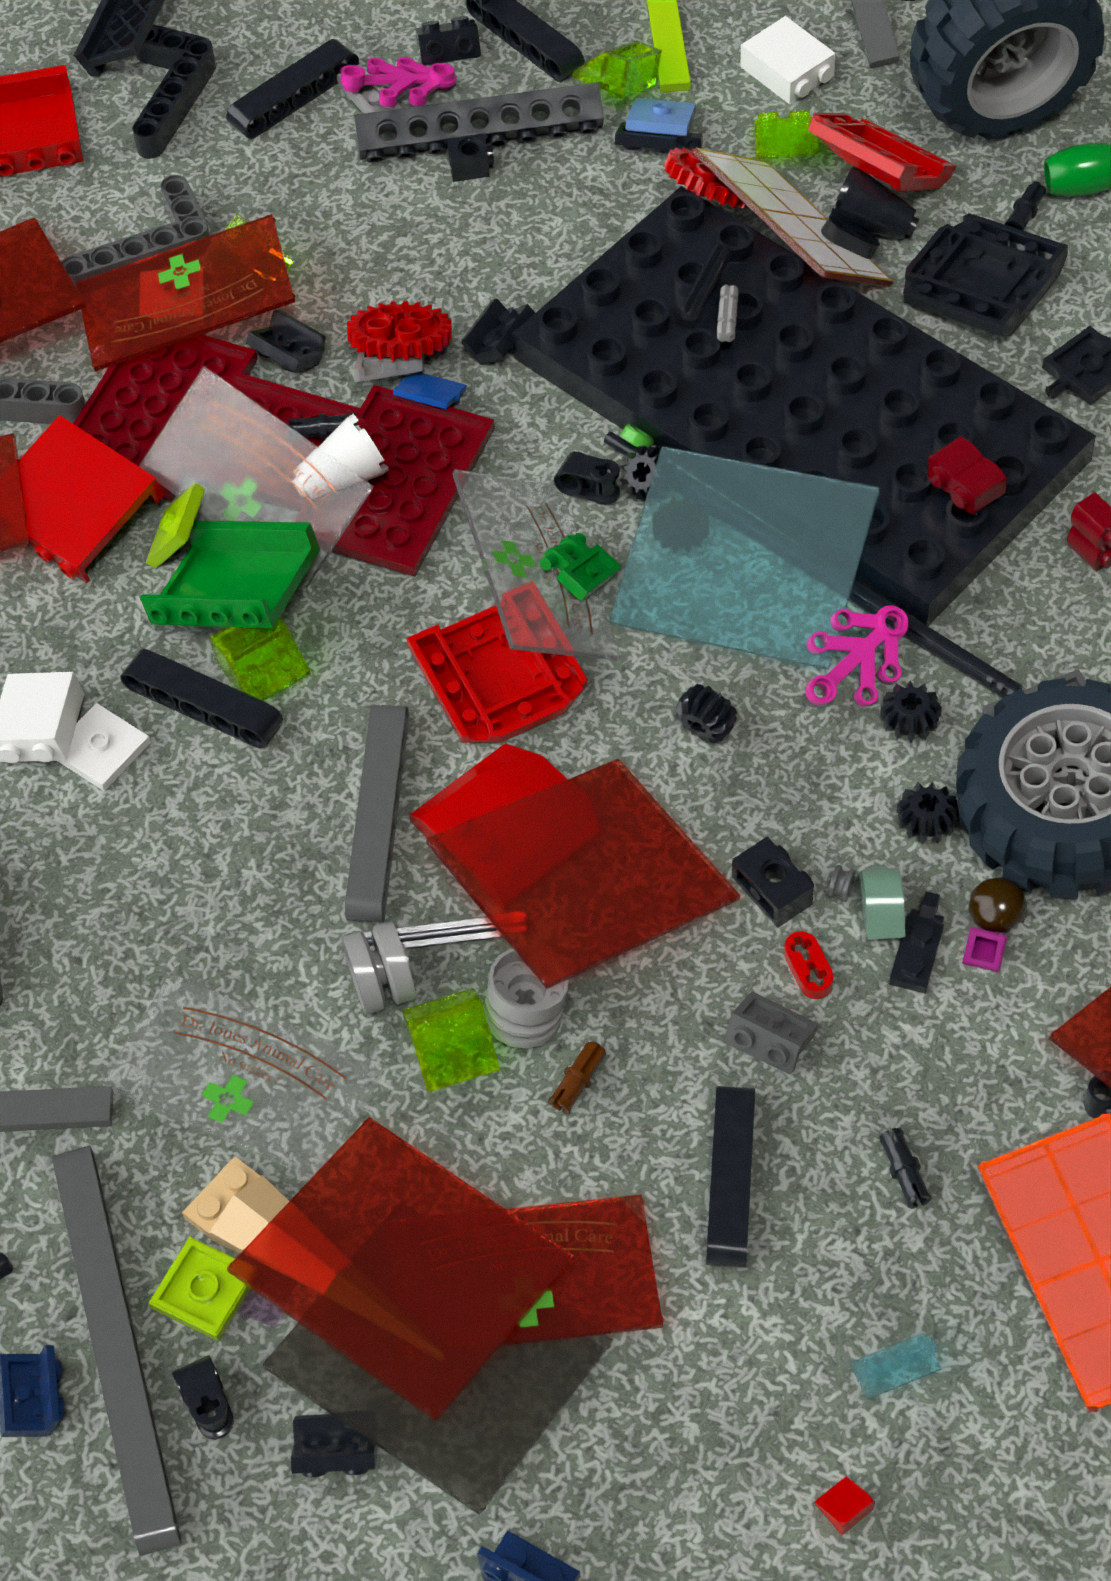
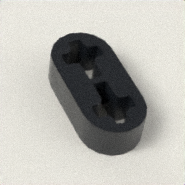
M830 216L821 229L823 236L830 242L866 259L872 258L880 246L878 239L871 233L836 216Z

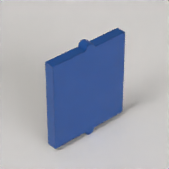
M417 372L410 374L407 378H402L401 383L394 388L393 395L447 409L455 401L460 400V396L466 391L467 385Z

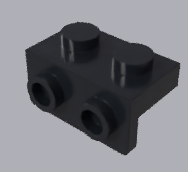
M468 16L455 17L451 19V23L440 25L439 21H428L422 23L421 28H415L423 65L479 57L481 55L478 27L474 19L469 20Z
M278 309L273 311L269 327L249 332L246 344L256 349L259 355L272 358L282 364L283 369L297 373L319 365L326 336Z
M374 1412L294 1417V1445L291 1454L292 1474L302 1473L305 1477L313 1478L333 1471H344L347 1475H360L366 1473L368 1469H375L378 1446L376 1416Z

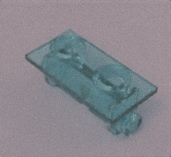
M924 1333L850 1362L851 1368L867 1400L942 1370L934 1354L938 1352L936 1343L932 1337L926 1338Z

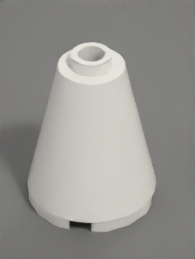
M354 414L347 417L307 458L337 491L382 476L389 471L388 466L385 464L379 465L384 459L364 428L361 429L359 425H353L359 421ZM306 461L298 467L301 471H299L297 478L293 482L307 496L309 495L312 500L335 492ZM312 475L313 477L310 478V480L305 484V487H304V483H305V482L309 479V477ZM298 490L302 498H304L305 496Z

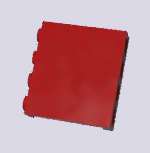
M66 65L0 76V177L83 162L72 88Z
M59 415L0 481V531L4 528L11 531V537L23 547H26L27 544L35 548L34 552L47 563H50L52 560L58 563V568L67 577L73 580L77 576L88 583L90 578L84 571L86 567L147 498L158 504L165 496V493L156 477Z

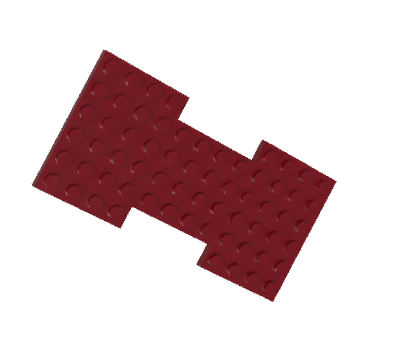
M141 317L128 338L174 326L161 322L158 323V321H155L156 324H154V320ZM179 327L126 340L73 422L80 429L156 477L165 493V496L162 498L164 500L172 502L186 477L223 489L228 482L241 489L249 477L259 484L252 497L301 512L295 522H311L320 548L414 577L495 429L494 419L450 406L447 409L395 396L393 395V390L378 385H373L361 408L256 378L248 375L258 359L256 350ZM211 401L227 407L263 426L284 440L306 459L325 440H321V437L291 440L289 419L318 417L320 413H325L326 416L355 413L356 418L359 420L357 425L361 429L364 428L384 459L379 465L385 464L388 466L389 471L382 476L340 490L338 493L334 492L323 503L321 500L326 496L312 500L320 509L318 511L306 497L302 498L296 487L264 460L237 443L202 426L222 433L248 447L293 481L297 478L293 469L299 467L305 461L302 457L264 429L233 412L211 404ZM221 420L224 423L223 427L221 425H218L220 424ZM243 424H244L245 426L243 427V429H242L240 435H238L239 432H240V430H241V428H242V426H243ZM244 431H248V432H245V434L247 435V438H244V437L241 436V435H243ZM279 448V452L277 450L275 453L272 454V456L270 455L272 452ZM289 462L293 463V467L291 469H288L291 467Z

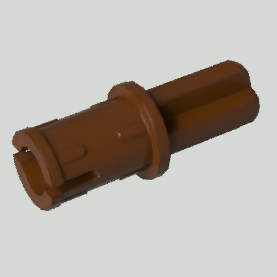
M594 1041L586 1043L573 1065L565 1068L563 1080L548 1099L549 1104L553 1108L560 1111L563 1107L562 1112L569 1114L584 1088L591 1086L590 1079L606 1056V1050L600 1044Z

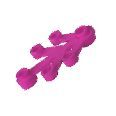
M409 57L398 58L397 66L386 63L381 58H370L367 61V72L373 75H365V70L359 66L347 65L341 69L340 78L343 89L348 92H358L363 85L393 84L388 88L381 89L379 92V103L385 107L396 106L398 95L414 84L422 85L410 89L409 103L414 106L426 105L428 94L436 89L446 90L455 85L457 80L454 68L451 65L436 63L431 67H427Z
M892 605L881 608L876 615L852 613L848 609H840L831 616V626L838 632H844L851 627L874 629L865 638L832 636L823 631H817L808 637L807 648L813 654H822L826 650L850 652L827 675L816 676L807 683L805 693L812 704L822 706L832 701L837 694L836 685L859 663L860 687L854 692V700L862 707L875 703L878 699V691L875 688V648L882 641L884 644V664L878 669V678L884 684H892L900 679L902 670L898 664V639L907 632L908 617L902 609ZM839 615H843L847 619L846 626L839 623ZM886 618L893 621V629H889L886 626ZM815 637L823 641V648H818L815 645ZM886 667H890L893 670V678H889L886 675ZM815 686L823 690L822 698L815 695ZM862 690H867L870 693V701L863 699Z

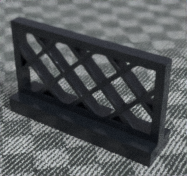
M101 0L73 56L87 73L94 77L101 74L106 63L139 54L165 0Z

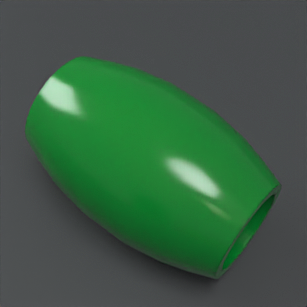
M1086 143L1074 145L1044 159V177L1049 194L1079 197L1111 189V144Z

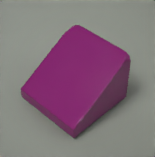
M970 927L962 963L999 972L1008 935Z

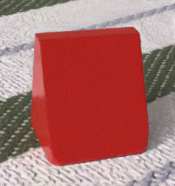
M846 1476L819 1497L814 1504L837 1531L843 1535L874 1510L875 1501Z

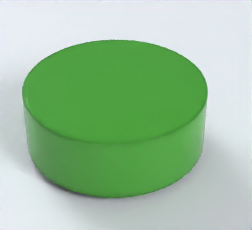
M626 424L620 433L621 437L636 447L643 445L649 448V446L654 444V439L631 424Z

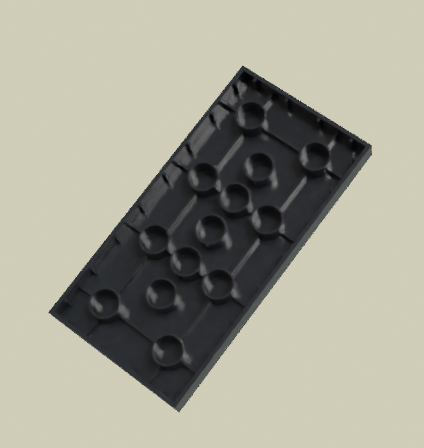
M680 186L512 333L515 360L619 428L624 429L626 424H631L641 429L654 439L653 445L659 446L661 452L666 451L672 455L670 461L829 565L927 626L1092 461L1096 435L690 190H686L683 186ZM717 244L728 246L730 248V259L697 320L694 322L683 320L680 317V308L712 249ZM724 285H735L738 288L735 339L732 342H721L717 339L720 291ZM958 437H963L970 441L983 457L995 463L1007 477L1005 493L975 514L966 511L964 508L957 507L952 501L950 493L942 488L935 487L927 475L928 457Z

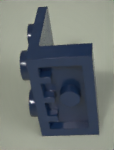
M508 1530L495 1552L481 1546L477 1553L482 1579L486 1581H578L580 1578V1571Z

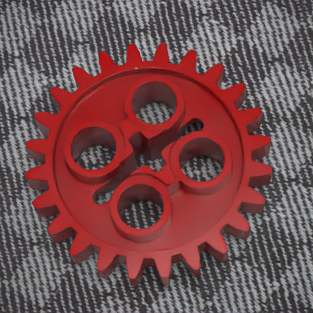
M685 147L682 150L679 148L671 149L663 166L665 168L664 171L669 173L670 178L677 179V184L685 185L686 190H690L698 196L707 197L709 201L717 200L721 205L727 203L733 208L736 205L743 209L746 206L749 208L756 206L702 153L693 148L690 151Z
M391 301L388 305L378 303L377 308L367 306V311L358 310L357 315H351V321H347V339L351 344V348H357L358 353L366 352L367 357L378 355V359L381 360L388 356L391 357V361H395L398 357H402L405 361H408L409 357L413 356L421 359V354L424 353L432 356L433 350L442 351L443 346L449 345V340H452V319L448 318V313H442L441 308L432 310L431 304L422 307L420 302H416L413 305H409L408 301H404L402 304Z

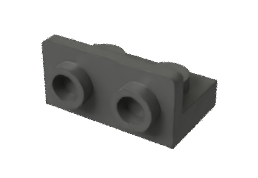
M751 991L732 1012L725 1042L787 1074H791L795 1070L799 1054L813 1039L819 1024Z

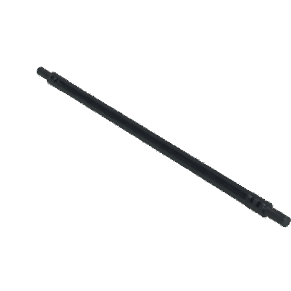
M611 431L604 438V443L625 456L629 452L636 453V446ZM675 469L671 472V476L675 477L677 482L669 483V488L685 498L688 497L693 503L700 501L702 509L865 612L876 615L878 610L885 606H895L680 470ZM906 613L908 629L904 636L1001 698H1005L1018 689L1023 688L1018 682ZM886 618V625L893 629V621Z

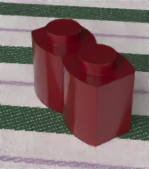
M958 437L928 457L927 475L929 480L935 487L942 488L950 493L954 504L961 509L964 508L966 511L975 514L1005 493L1007 478L995 463L983 457L979 450L963 437Z
M1094 492L1075 505L1071 514L1072 527L1067 536V544L1097 572L1103 567H1111V506Z

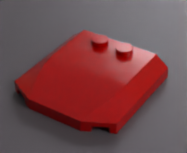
M814 112L809 123L808 131L821 139L836 155L902 193H908V190L920 193L921 190L940 189L952 177L956 165L864 118L859 121L844 113Z
M532 583L500 596L499 604L443 629H440L437 624L406 638L408 648L462 743L506 741L563 715L587 687V677Z
M506 743L409 814L410 822L433 844L437 842L479 883L480 891L503 913L600 840V832L590 800L543 755Z

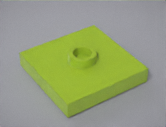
M197 483L192 484L164 510L146 559V564L153 568L159 567L188 541L205 493L204 487Z
M189 1236L148 1304L150 1309L219 1342L259 1276L258 1269Z

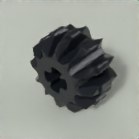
M641 445L637 447L636 453L629 452L626 454L629 464H622L620 466L623 471H626V475L619 481L622 484L628 485L626 489L628 495H636V499L640 502L648 500L658 502L660 501L661 494H671L668 484L677 482L676 478L671 476V472L678 467L674 463H669L672 456L669 452H661L659 446L651 445L647 448V446Z
M911 680L906 688L896 683L893 692H886L880 709V717L884 721L886 732L895 731L896 740L903 735H908L911 743L915 739V735L926 740L927 736H929V731H936L939 725V717H941L942 707L940 706L941 703L937 702L936 692H927L925 683L919 688L914 687Z
M696 684L694 687H690L687 692L682 694L678 700L679 703L675 707L677 711L676 717L682 722V726L690 730L692 735L699 736L702 741L707 739L711 743H717L719 740L722 741L726 735L728 736L737 720V711L730 705L731 701L725 699L721 692L717 693L711 686L704 687L701 684Z
M933 781L925 788L917 782L914 786V791L905 789L902 794V800H899V803H897L896 812L898 813L899 827L907 829L908 839L918 834L922 844L927 840V837H932L938 843L942 838V834L951 835L954 825L958 822L959 812L956 796H949L947 786L938 790L935 789L936 786Z

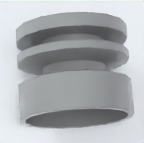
M522 946L505 951L492 964L484 1003L483 1019L488 1031L497 1040L511 1047L527 1049L541 1046L548 1042L560 1028L563 1006L565 1005L569 976L564 964L554 954L542 948Z

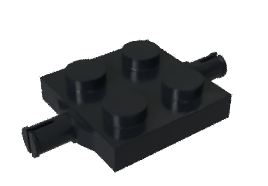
M1088 326L1044 358L1042 368L1057 379L1045 388L1048 397L1051 395V399H1055L1065 390H1070L1091 405L1110 391L1111 338L1100 334L1094 328Z

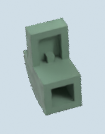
M873 866L867 870L859 871L858 885L863 898V925L867 939L905 937L904 896L899 868L889 869L885 866Z

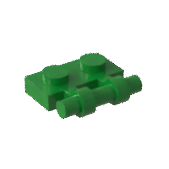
M576 533L562 539L560 546L549 548L544 553V557L540 559L539 564L546 571L551 568L561 570L556 579L582 602L615 577L622 566L598 544L590 549L585 544L586 537L584 534Z

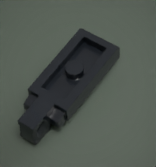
M622 122L615 133V145H623L625 149L638 150L643 147L652 148L658 153H669L671 149L679 148L682 150L683 147L690 151L693 148L698 152L700 151L697 148L702 149L703 134L688 132L687 136L627 131L626 122Z
M926 891L921 910L911 909L910 916H907L905 937L901 938L889 985L926 994L944 929V916L936 915L939 906V894Z

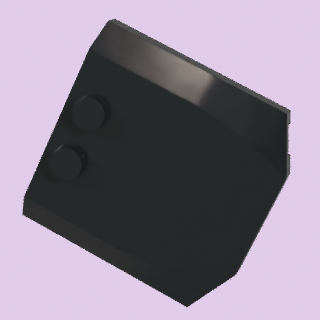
M968 213L963 216V222L955 226L946 224L940 227L906 267V282L903 290L904 303L1002 337L1012 336L1061 274L1068 256V245Z

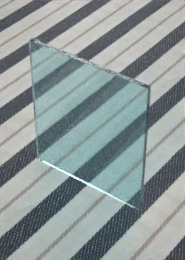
M662 447L615 604L610 615V624L829 670L834 651L826 650L822 654H813L807 648V639L817 631H823L832 636H839V632L831 626L830 619L836 611L846 609L876 501L879 497V488ZM843 615L838 616V621L841 625L844 618ZM815 637V645L818 648H823V641Z

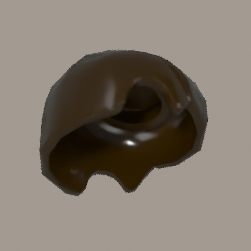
M989 878L974 888L970 896L968 909L975 924L992 932L1008 933L1018 923H1024L1027 913V901L1016 883L1006 878Z

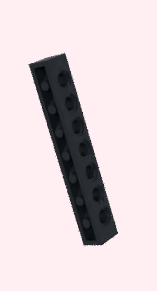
M599 82L354 115L360 160L367 159L368 162H380L385 159V156L397 155L398 158H410L416 155L415 152L428 151L429 154H440L448 148L447 138L484 133L485 143H489L492 146H500L506 144L507 140L519 139L520 142H530L536 140L537 136L542 135L560 138L566 136L568 132L579 130L581 134H590L598 131V128H602L604 122ZM573 107L578 110L579 114L575 117H568L563 113V110ZM537 111H543L549 117L544 121H537L532 115ZM507 115H512L518 119V122L514 125H507L502 119ZM477 119H482L488 125L484 129H476L471 124ZM447 123H452L457 127V130L453 133H445L441 130V127ZM421 127L427 133L423 137L418 138L414 137L411 131L414 128ZM387 131L396 134V138L389 142L383 141L380 136Z

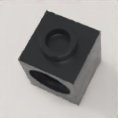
M484 133L447 138L453 182L490 177L489 165L494 164L492 145L486 146Z

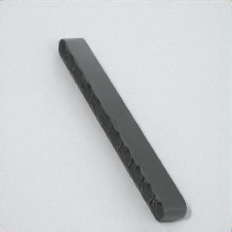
M89 1145L53 1155L52 1161L132 1531L140 1556L181 1545L182 1542L93 1150Z

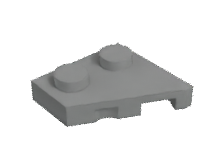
M366 352L359 353L354 367V382L397 375H410L423 371L425 354H421V359L413 356L409 357L408 361H405L402 357L391 361V357L388 356L379 360L378 355L367 357Z

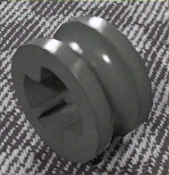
M837 865L830 882L828 897L833 898L835 895H839L842 901L847 902L853 887L856 870L844 871L842 866Z

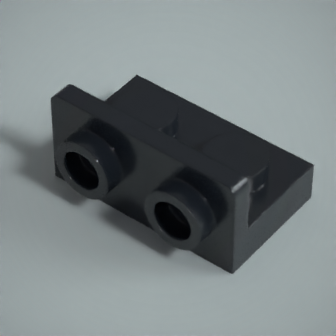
M497 298L493 299L463 337L461 343L481 365L500 359L506 355L514 344L512 333L533 316L535 312L528 304L516 309L514 307L506 309Z

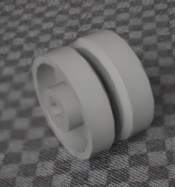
M392 920L373 926L371 935L375 948L374 951H371L367 938L360 931L341 936L349 971L365 1015L384 1010L386 999L382 985L385 984L391 999L397 1005L416 1000L417 998L410 961Z

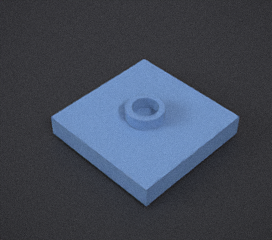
M635 98L626 118V130L687 136L696 114V103Z

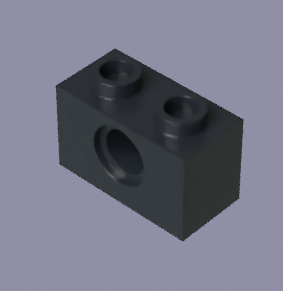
M768 836L732 859V878L777 928L813 905L814 883L811 877L804 870L799 871L791 862L787 851L781 845L776 846ZM773 878H777V879H780V880H782V881H780V882H771V881H769V880H770V879H773Z

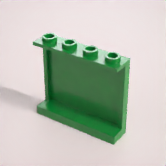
M194 521L189 535L192 546L161 594H142L140 600L151 625L273 629L320 551L311 522Z

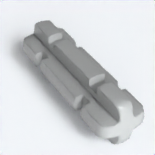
M724 285L720 291L717 339L721 342H732L735 339L738 288L735 285Z

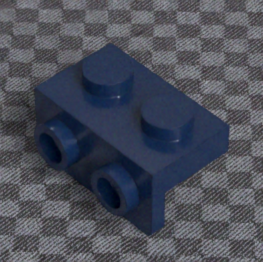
M45 1345L40 1354H0L1 1437L50 1436L57 1424L63 1420L64 1400L63 1397H58L57 1383H59L61 1378L60 1359H55L54 1345Z

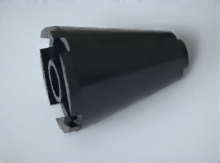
M855 166L850 169L837 197L835 209L832 208L830 216L841 218L871 234L901 240L904 239L906 234L912 237L919 222V218L914 217L916 209L870 174Z

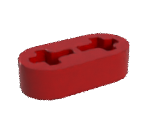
M805 931L790 934L785 941L784 956L801 992L811 999H822L828 996L832 991L834 976L817 939ZM796 945H801L803 949L808 948L807 960H804L800 951H795ZM810 970L814 971L818 979H823L822 985L817 986L815 982H810Z

